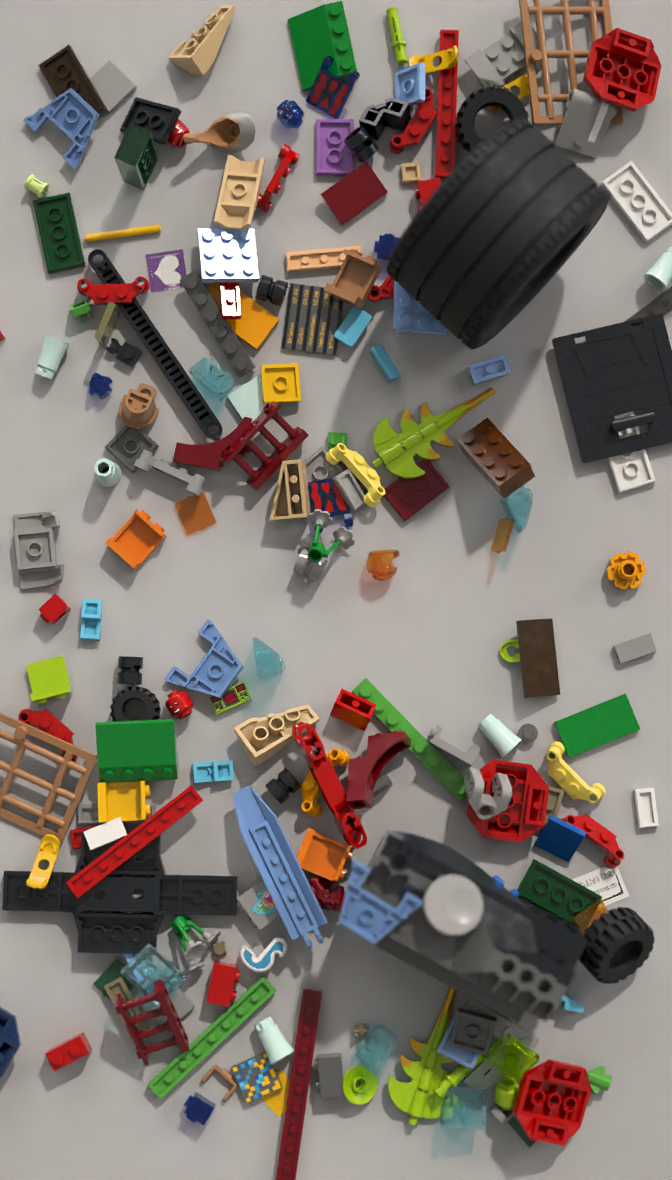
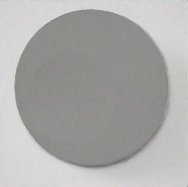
M446 875L438 878L428 887L423 899V910L427 921L435 930L445 935L458 936L467 933L478 924L483 913V899L479 889L469 879L460 875Z

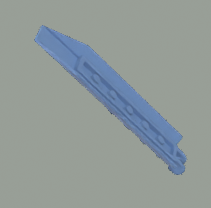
M250 785L233 793L241 835L291 939L294 940L302 936L308 949L313 948L312 942L306 933L313 930L316 940L320 944L324 941L318 927L328 922L276 815Z

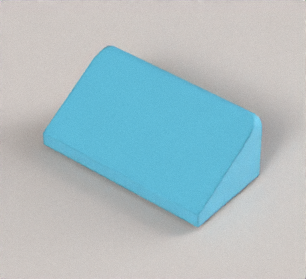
M353 306L333 337L346 347L352 348L372 319V316L362 309Z
M382 345L371 347L370 354L387 381L392 383L400 378V372Z

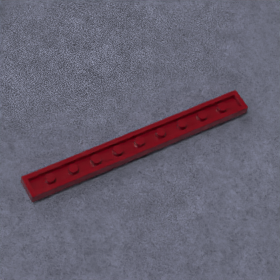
M303 988L276 1180H296L322 991Z

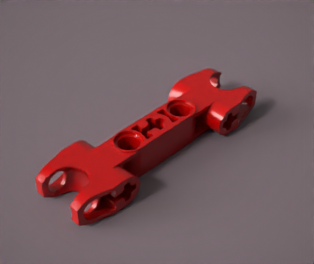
M297 723L292 727L293 737L301 754L308 763L309 769L329 810L334 816V821L340 834L347 844L357 849L367 844V835L358 816L346 802L347 795L330 760L325 754L324 746L316 730L308 723ZM305 728L307 734L305 737H302L301 732ZM356 833L357 837L353 841L352 836Z

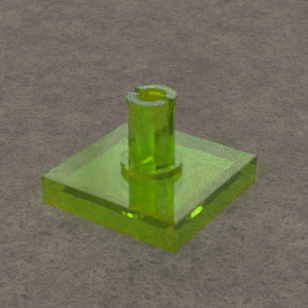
M508 1033L488 1051V1055H485L484 1060L501 1071L505 1078L516 1081L524 1072L528 1071L539 1061L540 1056Z

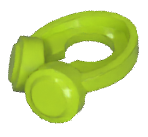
M513 639L504 642L500 647L501 657L508 662H520V653L510 657L506 652L509 646L519 648L518 640Z

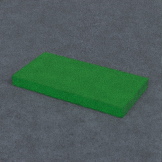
M626 693L554 722L568 758L640 730Z

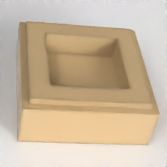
M420 162L401 164L403 184L422 181Z

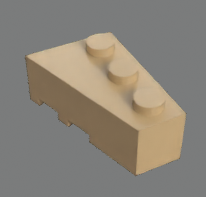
M306 460L282 461L277 491L269 520L308 517L311 512Z

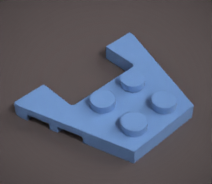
M70 88L52 100L50 104L38 109V112L26 117L23 121L37 133L48 119L55 123L74 142L62 158L73 169L77 170L100 114Z
M208 619L198 632L213 644L191 676L186 675L174 666L164 680L174 685L222 698L244 667L215 625Z
M354 859L339 923L375 944L391 931L394 926L407 918L415 909L419 908L423 901L407 891L398 907L393 908L360 887L371 868Z

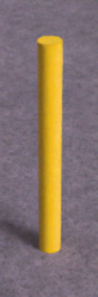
M160 225L87 234L85 238L86 242L158 233L161 232Z

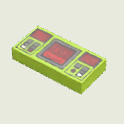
M244 681L230 687L222 698L209 696L216 715L252 699Z

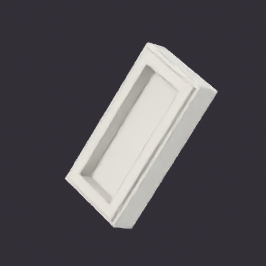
M654 788L634 789L638 828L659 826Z
M121 817L84 831V834L92 851L124 838L127 832Z

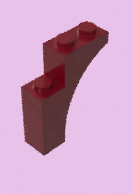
M244 417L234 431L212 443L190 445L177 442L173 462L219 472L220 467L223 468L225 460L220 457L224 449L228 445H232L253 421L252 418ZM245 445L238 455L246 457V453L250 454V450Z
M394 731L393 733L386 734L377 733L368 736L367 757L358 756L354 759H349L346 802L353 810L372 808L373 791L380 773L393 757L411 747V739L405 731Z

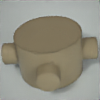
M223 940L212 944L214 956L216 957L227 953Z
M365 1023L357 1024L353 1028L355 1038H361L366 1035Z

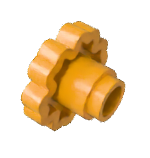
M630 551L624 555L617 553L609 560L610 566L606 568L607 579L613 581L615 588L620 590H626L628 587L635 589L642 583L641 576L646 574L645 563L639 561L637 554H633Z

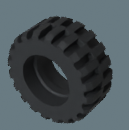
M486 86L472 92L464 100L456 116L455 128L458 141L461 142L465 151L467 150L471 153L483 141L475 131L474 121L477 113L484 107H500L508 115L509 121L519 117H524L528 120L529 115L528 111L525 110V104L519 100V96L516 93L513 94L509 91L510 89L505 87L503 89L499 88V86Z
M626 907L611 909L608 913L601 914L597 920L595 919L591 922L590 927L585 929L584 938L588 942L579 960L597 981L605 984L617 983L619 980H625L627 976L634 974L638 968H641L643 962L648 959L649 953L653 950L654 932L632 909Z

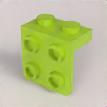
M58 656L27 665L26 669L32 689V694H30L31 702H37L39 705L49 702V698L56 697V700L68 697L67 694L73 693L64 657Z

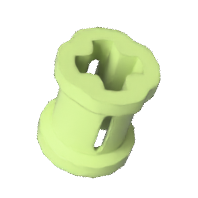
M31 174L24 184V189L34 192L41 199L48 191L49 184L39 181L35 175Z

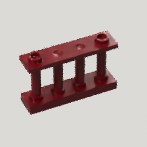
M274 401L263 407V412L232 445H228L224 449L223 454L220 456L228 463L233 460L247 473L249 479L246 483L256 491L280 467L282 461H285L308 437L305 430L299 427L293 429L277 413L281 406ZM271 417L288 434V437L281 443L264 427ZM258 431L275 448V451L270 456H266L251 441ZM245 445L262 462V465L257 470H253L238 455Z
M162 979L155 981L153 993L125 1002L122 994H117V1003H115L117 1014L122 1015L136 1045L137 1057L142 1059L145 1066L149 1065L148 1054L174 1045L176 1047L179 1046L182 1053L190 1051L188 1036ZM152 1001H159L160 1003L159 1008L134 1017L131 1016L128 1010ZM161 1015L167 1018L166 1023L140 1032L135 1025ZM168 1030L174 1034L172 1038L146 1047L142 1040Z

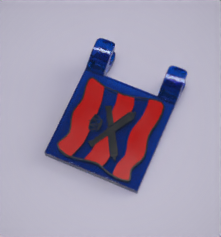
M327 56L322 62L305 101L334 119H339L360 74L357 71H353L350 73L347 82L328 71L334 62V58Z
M327 478L308 482L312 513H314V510L320 509L329 512L330 517L343 515L345 526L352 527L353 520L350 508L333 479Z

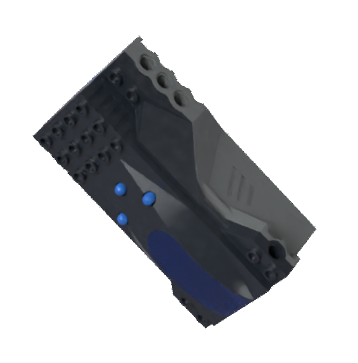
M387 830L368 864V867L371 869L361 884V888L393 908H397L407 891L423 901L428 887L435 880L446 875H460L472 881L479 889L483 899V913L480 921L473 929L462 935L449 936L438 932L429 924L422 904L379 939L375 946L518 1024L525 1011L544 1021H548L559 1007L576 974L573 970L588 942L584 938L585 934L567 922L565 924L558 917L550 913L546 914L541 908L533 904L530 907L525 905L518 899L519 892L516 889H512L509 892L504 887V881L499 876L491 877L466 856L448 845L412 832Z

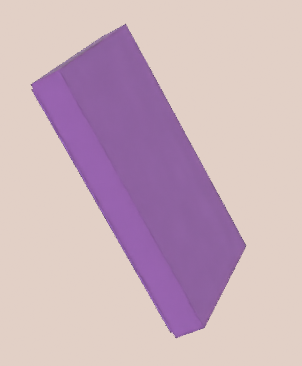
M316 119V176H346L353 171L354 150H350L343 141L354 131V119Z

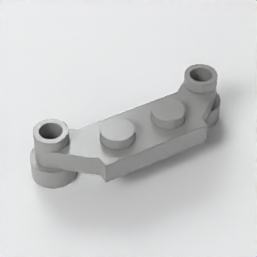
M143 449L140 458L136 459L134 467L148 472L151 466L155 470L188 484L186 491L200 496L205 477L196 473L194 477L188 475V470L181 467L178 469L171 467L172 463L164 459L158 461L153 458V453Z

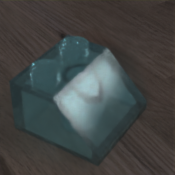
M204 357L192 366L189 372L197 383L221 402L235 386L234 376L227 370L223 372L219 369L220 365L214 359L208 360Z
M524 485L505 499L502 498L500 500L518 534L523 532L527 526L533 504L532 498H534L530 489L525 488Z
M257 637L253 638L258 677L282 675V670H286L284 658H280L276 651Z
M381 1022L377 1026L374 1024L367 1033L369 1034L368 1038L365 1041L361 1040L355 1048L357 1050L356 1057L374 1075L399 1045L398 1036Z
M449 1086L441 1106L440 1128L486 1130L487 1089Z

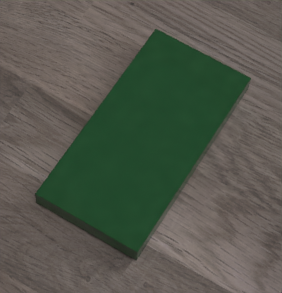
M70 192L33 200L48 273L52 274L86 266Z
M535 859L532 860L517 888L521 897L585 931L602 899V896Z

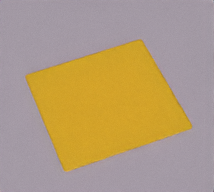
M281 1069L277 1071L283 1088L261 1097L278 1117L286 1111L290 1083L289 1077Z

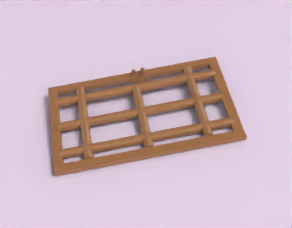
M519 0L533 125L562 124L565 117L554 116L553 102H567L569 94L551 93L548 58H567L570 89L578 90L575 58H588L589 50L573 49L570 15H589L593 43L599 39L596 15H602L604 35L612 31L609 0H600L601 7H595V0H587L588 7H569L568 0H560L561 7H542L541 0H533L534 7H528L527 0ZM529 14H535L539 50H533ZM543 15H562L566 50L546 49ZM539 60L544 94H538L535 63ZM539 102H545L546 116H540ZM618 107L616 116L611 119L610 124L623 123L621 107Z
M0 712V722L16 728L14 735L0 729V738L18 745L11 765L0 760V769L7 772L0 790V817L42 836L47 834L55 835L59 839L60 844H62L97 760V755ZM29 734L65 750L66 753L62 757L23 738ZM25 749L61 764L53 784L18 768ZM73 754L87 760L85 767L71 761ZM68 768L82 774L74 793L60 787ZM14 776L50 791L42 810L7 795ZM56 795L71 800L63 820L49 814ZM6 802L39 817L37 823L3 809V803ZM48 821L59 826L58 833L44 827L45 822Z

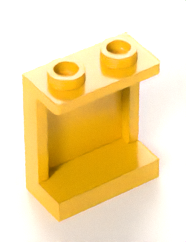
M146 781L97 783L99 822H109L121 817L122 821L147 820V816L151 815L150 804H147V797L150 796V785H146Z

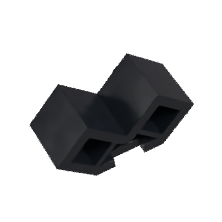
M389 98L383 104L367 106L359 119V125L363 126L368 132V138L379 140L386 127L403 132L411 119L409 103Z

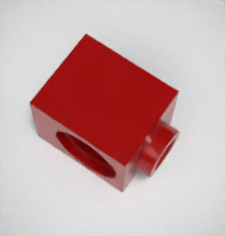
M54 594L38 610L42 613L40 617L47 624L49 622L55 624L71 608L59 595Z

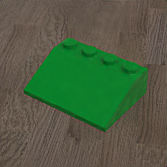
M342 1L323 4L288 19L302 91L315 89V85L318 83L322 72H326L329 77L325 87L331 84L332 78L339 81V84L341 82L357 81L358 72Z
M174 719L96 722L100 783L178 779L179 761Z

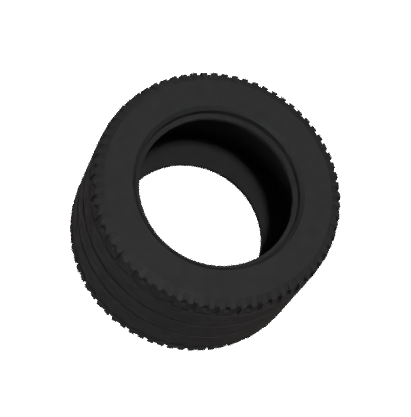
M524 117L513 119L500 126L484 139L430 196L395 245L388 262L387 273L416 301H419L437 320H441V324L455 337L462 339V343L472 350L485 345L502 331L567 262L604 214L610 195L602 186L598 187V183L582 168L577 167V164L561 149L555 147V144L535 128L529 120Z

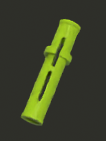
M391 7L386 10L392 37L391 47L395 52L396 64L404 65L408 63L405 50L406 41L403 40L397 7Z
M481 1054L479 1055L474 1068L484 1060V1057ZM459 1065L453 1072L446 1074L445 1079L432 1090L442 1099L452 1088H456L458 1083L472 1070Z

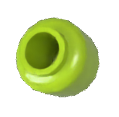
M506 1078L496 1084L494 1100L504 1110L514 1108L520 1087L515 1080Z

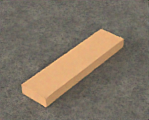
M361 246L286 253L287 272L341 268L346 258V255L343 253L344 249L350 252L354 249L361 253Z

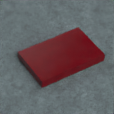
M365 161L320 195L343 226L388 193V191L367 161Z
M423 459L416 464L425 471L423 476L414 479L399 477L385 488L384 497L404 522L450 487L429 460Z

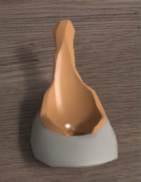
M234 111L216 119L204 132L186 133L182 136V139L187 144L195 142L206 143L220 152L237 153L251 145L254 141L256 130L253 118L247 112Z

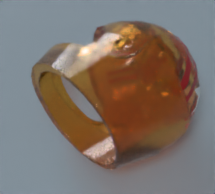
M399 550L370 551L366 561V569L369 575L378 581H386L392 578L398 567L392 566L391 561L400 555Z

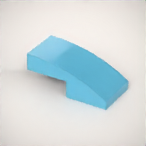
M83 599L80 639L100 641L102 600Z
M233 761L192 763L193 783L234 780Z
M566 994L562 999V1008L564 1010L584 1013V1008Z

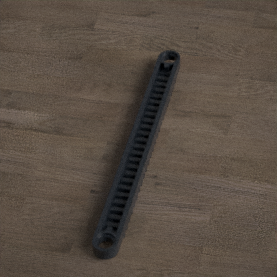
M95 249L89 253V264L103 284H125L104 251ZM96 255L103 257L101 264L93 263V258ZM133 299V304H117L205 436L211 440L219 439L223 433L221 423L137 299ZM216 425L219 428L218 433L215 435L209 434V426Z

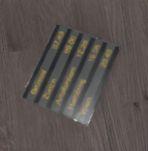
M290 282L281 350L337 357L339 341L333 335L342 322L344 301L330 296L324 291L325 287Z

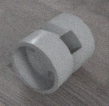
M303 549L293 571L301 575L307 574V578L318 582L328 560L324 558L319 562L309 560V551Z

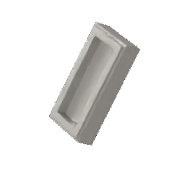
M346 469L332 478L351 511L365 504V494L350 469Z
M651 633L613 646L620 664L657 651Z

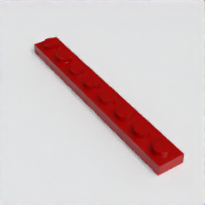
M440 29L439 52L451 49L453 46H457L458 49L459 30ZM439 57V65H440V64L442 63V58H441V57ZM458 62L455 67L439 71L435 178H447L455 169Z
M190 785L66 882L76 897L80 898L204 800L194 787Z

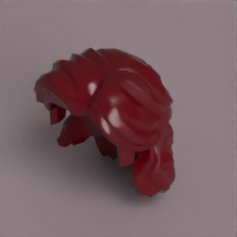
M311 878L309 885L320 908L327 911L341 912L346 894L344 887L339 885L331 890L330 887L333 886L334 882L327 881L324 878Z

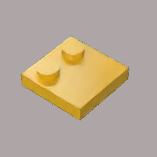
M298 363L260 366L263 404H268L272 401L276 403L302 401Z

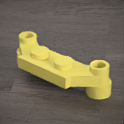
M338 443L334 448H331L325 455L327 461L332 465H337L342 461L368 489V493L364 496V502L370 507H375L385 494V489L380 484L381 478L377 472L369 466L363 456L357 451L353 452L347 449L344 444Z
M557 741L551 743L546 753L549 764V771L547 773L573 800L582 799L593 804L601 800L606 792L605 787L600 783H595L591 787L588 786L562 759L561 756L565 751L564 745Z

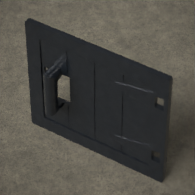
M662 313L552 339L582 463L585 464L672 443V349ZM642 323L643 329L632 330L631 325ZM585 336L586 342L576 345L574 339ZM643 408V414L615 420L614 415ZM647 424L649 432L620 439L618 432L621 430Z

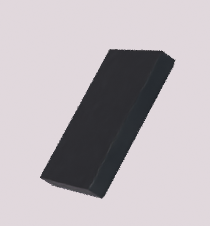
M135 97L120 131L123 134L166 145L181 111L175 107Z

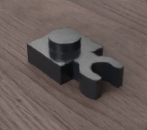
M111 338L116 347L113 349L106 347L107 351L111 354L117 353V360L133 368L142 350L127 342H124L123 346H121L117 339Z

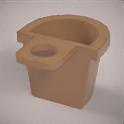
M141 383L137 391L130 388L128 394L123 395L119 406V415L125 425L133 429H143L153 423L159 412L154 402L157 393L154 387ZM145 389L149 390L151 396L145 395L140 392Z

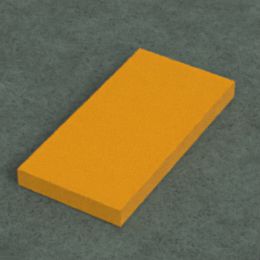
M213 282L208 290L221 309L219 282ZM240 291L241 319H227V321L239 338L258 350L279 322V318Z

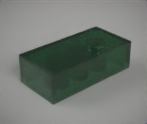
M130 123L114 158L123 182L142 190L145 189L159 155L152 132Z

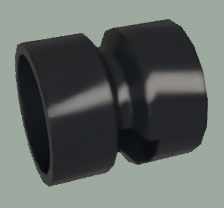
M363 126L356 128L343 141L350 150H354V156L360 163L369 159L379 149L372 138H368L369 134Z
M262 275L255 298L265 302L269 299L272 304L282 306L288 282L281 280L275 282L272 277Z
M118 656V668L121 671L117 675V684L142 685V673H140V670L143 668V657Z
M287 768L278 774L277 779L273 778L265 785L280 804L289 798V793H295L302 787Z

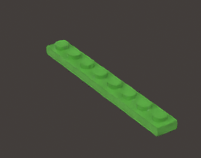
M365 678L352 692L376 704L373 713L392 733L394 731L406 732L411 739V747L408 749L461 802L467 796L464 778Z
M262 976L189 1045L190 1051L181 1052L148 1083V1086L162 1099L275 993L276 989Z

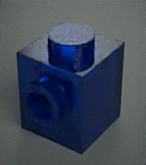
M388 233L384 234V236L380 235L379 241H375L374 245L377 259L389 260L399 238Z
M196 1092L194 1096L189 1095L185 1101L184 1106H186L184 1113L187 1114L186 1117L194 1123L198 1121L204 1125L216 1104Z

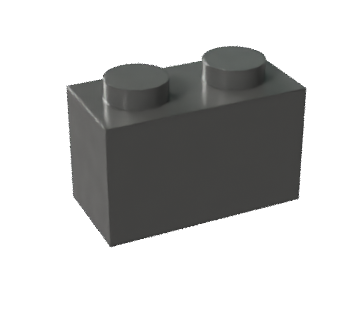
M341 1053L319 1054L318 1060L314 1061L315 1073L319 1072V1080H316L317 1093H321V1098L344 1096L342 1089L343 1070Z

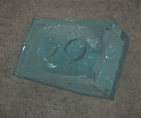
M150 944L120 971L144 995L153 993L155 981L163 980L170 994L186 978L170 959ZM152 1001V1002L155 1003L156 1005H159V1004H160L159 1001H158V1002Z

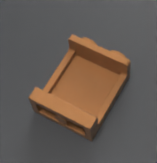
M344 249L343 253L346 255V258L333 284L327 283L324 291L334 298L362 309L382 268L377 264L375 258L371 256L365 258L354 249L351 252Z

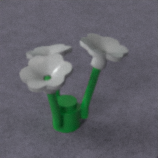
M316 509L314 513L309 514L308 518L311 520V524L316 527L315 535L310 533L301 540L303 549L309 551V560L319 562L323 557L328 558L329 554L338 546L347 550L355 544L353 532L341 526L333 532L335 544L326 550L322 543L323 538L319 536L321 528H326L327 525L332 524L333 519L330 517L329 512Z
M183 915L177 917L171 923V926L184 950V958L188 959L186 961L189 968L183 972L184 975H187L206 965L205 962L196 963L195 958L201 957L204 953L203 951H208L212 944L216 943L221 932L216 931L211 935L209 932H205L198 927L191 918L186 919ZM190 926L202 935V938L207 941L206 944H203L201 941L194 943V941L190 940L187 935L191 930Z

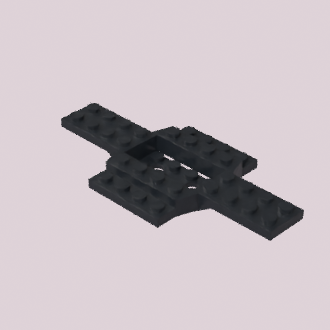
M82 834L81 856L75 872H52L47 886L42 889H33L26 885L31 871H4L2 910L73 913L78 930V952L157 954V934L164 915L236 916L238 876L166 874L160 855L161 835L111 873L156 875L154 878L106 877L80 898L76 897L66 882L121 839L91 851L85 834ZM96 888L104 890L105 895L102 899L94 897L93 893ZM135 889H141L144 892V897L141 900L133 898V891ZM83 910H100V911H141V912H153V913L82 912V911H83Z

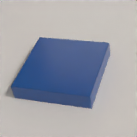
M550 815L536 838L534 846L569 863L583 841L586 832Z

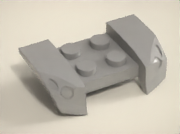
M521 22L510 28L509 34L482 52L479 49L464 59L484 87L499 86V88L505 86L504 82L526 68ZM530 25L533 50H539L537 32ZM540 60L535 63L536 73L541 69Z
M45 511L14 515V539L21 590L45 588L61 584L65 564L57 565L53 529H59L61 526L56 512Z

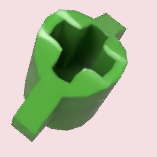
M599 1066L587 1073L592 1088L591 1091L597 1095L600 1089L607 1091L611 1083L612 1077L604 1074L605 1067Z

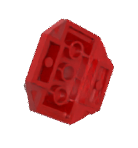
M616 28L590 45L583 80L599 100L635 112L655 100L661 63L653 49L654 45L651 39Z
M492 759L479 769L484 781L483 794H488L491 797L494 796L492 779L495 773L506 774L512 787L511 804L508 805L505 811L489 819H480L468 800L466 816L482 837L523 842L544 827L549 786L532 765Z
M549 1059L523 1073L513 1113L528 1138L564 1146L569 1141L568 1139L580 1129L592 1089L587 1077L586 1068Z

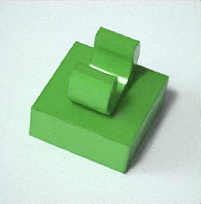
M87 299L70 305L73 317L77 316L79 323H82V314H86L91 319V308Z
M328 432L327 451L334 448L338 443H342L347 447V433Z

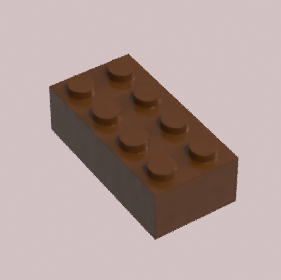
M488 418L457 439L462 453L503 499L535 477L530 463Z

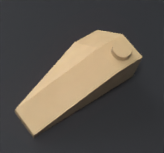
M221 6L205 21L206 25L198 30L195 29L192 32L193 37L187 42L182 41L168 59L191 75L206 74L215 61L236 9L235 6Z
M308 704L287 709L286 712L278 714L271 713L261 718H250L235 727L234 731L245 755L254 767H257L295 740L292 734V727L303 722L313 726L319 721V717Z

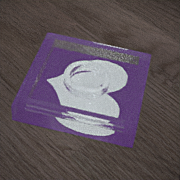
M183 249L146 254L151 293L184 288L180 282V279L187 275Z

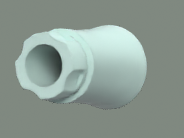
M672 246L661 255L659 260L644 275L645 281L659 291H666L672 278Z
M44 335L43 346L35 373L52 380L70 344Z
M100 459L95 463L94 473L99 484L105 487H112L120 481L122 471L117 463L109 459ZM108 468L109 471L103 474L104 469Z
M492 714L487 716L478 725L502 758L521 741L519 737L513 734Z
M271 1016L255 1025L270 1064L294 1051Z

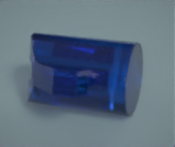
M94 373L89 382L88 393L91 396L96 393L100 399H104L113 391L109 386L113 381L110 377Z

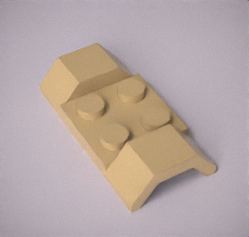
M228 155L214 217L215 224L226 230L245 231L251 227L259 197L265 158H260L256 162L240 161L234 156Z

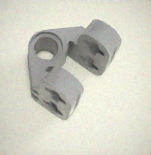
M468 767L464 778L467 788L466 795L477 816L480 819H489L505 811L512 795V787L507 775L501 773L494 774L492 779L494 796L491 797L488 794H483L484 781L480 770Z

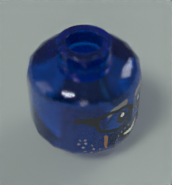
M285 100L277 107L278 112L276 116L285 128L290 129L294 127L297 129L302 125L304 111L295 101Z

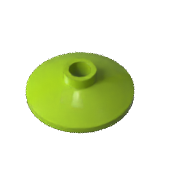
M364 1064L351 1067L346 1072L342 1082L344 1096L349 1102L357 1105L369 1102L375 1095L378 1086L376 1073L371 1067Z

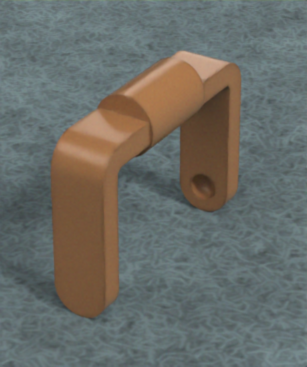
M214 1065L201 1079V1082L203 1083L216 1070L226 1082L233 1085L222 1099L225 1102L236 1089L237 1082L232 1079L233 1076L225 1069L222 1070L218 1065Z

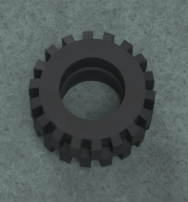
M138 686L126 687L124 690L119 691L118 695L112 700L113 704L110 706V715L113 718V722L130 721L125 715V706L132 699H139L145 703L147 713L143 720H159L161 708L159 707V700H157L154 693L146 688Z

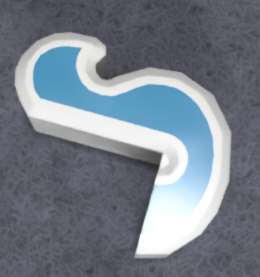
M275 936L259 957L243 944L240 951L241 960L252 971L265 972L274 964L275 954H279V957L285 955L288 943L285 938Z

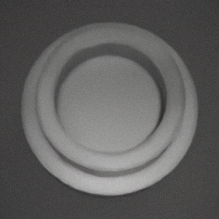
M524 724L520 727L518 735L523 742L531 743L536 740L538 731L534 725Z

